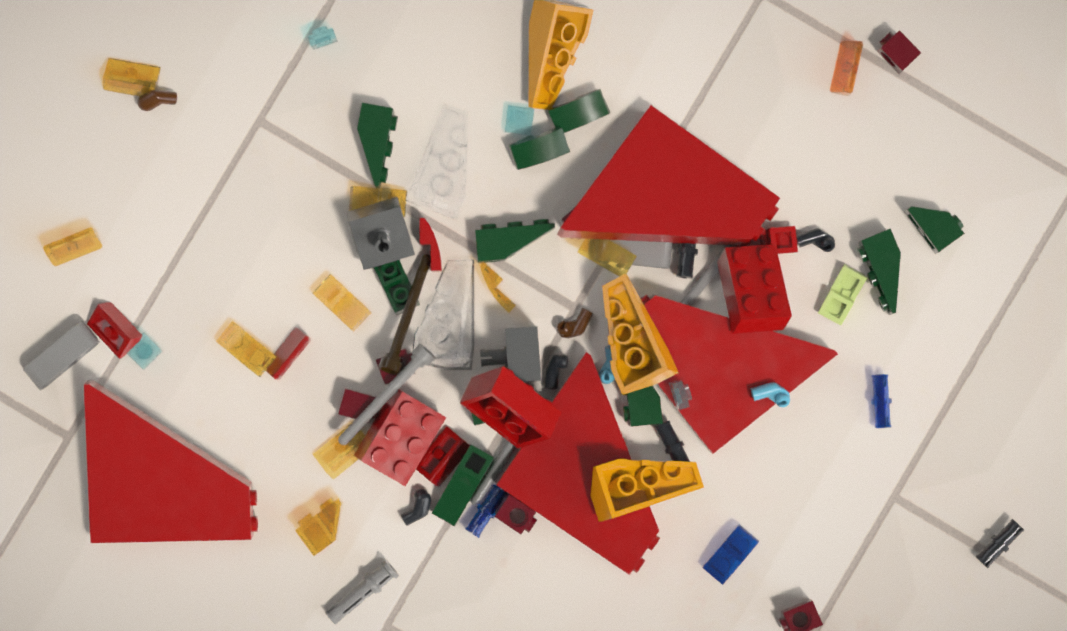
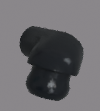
M555 353L551 356L545 371L544 388H558L559 368L565 369L568 366L567 355Z

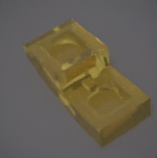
M350 186L349 211L398 197L403 216L405 217L407 190Z
M584 239L577 253L619 277L627 274L637 257L614 242L603 239Z
M482 262L480 268L487 287L501 307L510 314L516 305L497 289L503 282V279L486 263Z
M331 274L312 292L353 332L372 313Z
M234 321L230 323L216 340L219 345L259 377L262 376L277 357Z

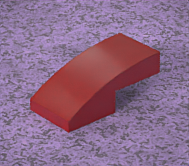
M420 218V245L431 246V272H442L441 254L436 237L427 220Z
M795 226L765 229L756 242L751 239L746 246L776 244L778 255L797 253Z

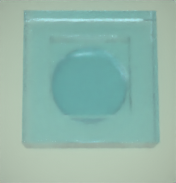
M327 26L313 30V35L308 36L313 50L338 42L334 29H328Z
M508 105L505 133L531 135L534 108Z
M143 332L141 340L127 354L145 370L163 350Z
M681 380L670 382L669 385L676 408L681 410L690 407L688 400H692L688 384L683 385Z

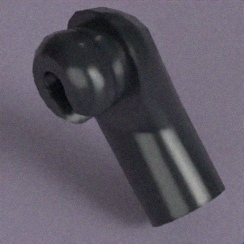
M819 228L796 235L799 248L810 244L817 246L824 252H831L835 248L834 238Z
M426 489L416 490L414 493L415 502L413 509L401 514L406 526L428 515L432 499Z

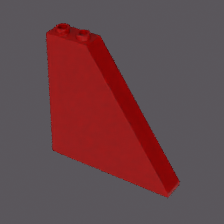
M650 105L560 227L557 235L561 238L746 246L751 239L756 242L765 229L761 225L765 219L771 221L778 212L779 208L775 205L780 200V197Z
M646 294L640 298L666 344L679 372L656 385L712 454L776 404L769 398L754 401L750 388L775 382L790 393L838 355L833 349L774 331L732 334L728 317L657 295L649 297Z
M586 352L552 402L553 406L562 413L550 439L522 447L497 483V486L630 575L632 571L637 573L645 562L642 556L647 549L652 551L660 540V537L657 536L659 528L650 506L600 522L598 520L591 499L593 467L617 459H632L593 359Z
M88 380L84 384L90 543L252 539L254 532H258V516H253V506H257V490H252L251 481L94 380Z

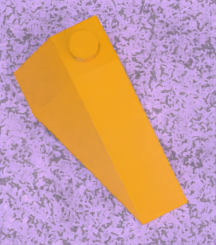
M534 0L529 20L528 107L550 110L553 107L565 83L564 75L569 65L573 66L577 59L574 54L579 44H584L588 36L593 9L555 0Z
M623 274L603 285L605 317L608 321L609 336L607 337L612 358L610 361L611 371L621 393L627 394L656 385L679 373L666 344L628 275Z
M617 459L593 467L591 499L600 522L704 488L696 462Z

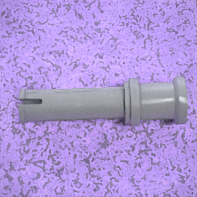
M384 558L380 566L370 574L366 573L363 581L357 587L352 589L325 612L335 625L373 593H380L382 587L390 580L399 577V574L389 561Z

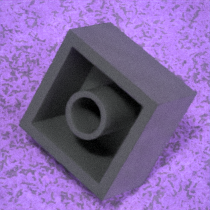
M398 197L347 212L348 223L363 270L415 255Z
M537 326L505 329L506 346H504V349L480 350V357H492L491 359H481V367L505 365L523 382L541 381Z

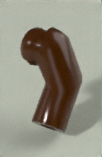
M150 90L138 98L137 104L142 111H151L161 104L175 105L177 103V93Z
M582 308L576 320L559 322L557 332L563 338L581 336L585 332L594 313Z

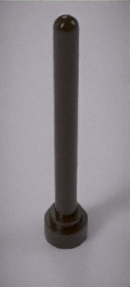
M424 254L421 257L390 351L381 358L378 366L385 373L399 374L402 365L399 355L431 263V256L429 254Z

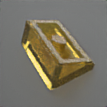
M109 58L103 75V89L134 96L144 95L150 90H157L161 67Z
M90 227L47 244L43 247V250L54 266H59L99 250L103 245L97 230Z
M351 424L313 454L332 479L338 477L358 460L354 454L365 437L362 430L346 445H341L338 441L339 436Z

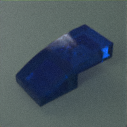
M738 524L702 568L723 585L759 543V540Z

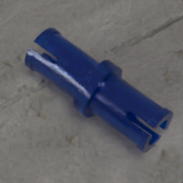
M888 374L871 375L873 384L871 404L874 405V428L892 427L890 419L892 398H889Z
M493 484L482 504L477 505L476 508L478 510L465 530L480 538L490 519L495 518V511L508 493Z

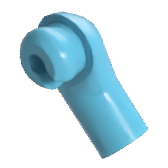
M609 345L605 347L606 361L598 373L601 382L604 384H610L615 379L611 371L610 361L612 358Z
M775 382L750 388L754 401L769 398L782 408L787 407L790 403L789 392Z

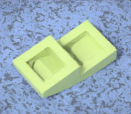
M844 264L823 301L818 314L842 325L868 276Z

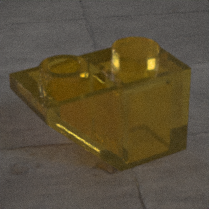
M331 497L319 506L322 510L314 517L309 513L297 522L300 527L295 531L313 556L320 553L338 538L343 501L340 498L334 501Z

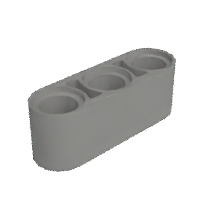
M595 239L593 260L670 269L672 243Z
M81 321L32 360L23 371L41 391L94 349L100 341L87 325Z

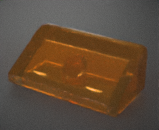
M842 41L840 43L830 87L831 93L844 96L852 94L863 48L862 41Z

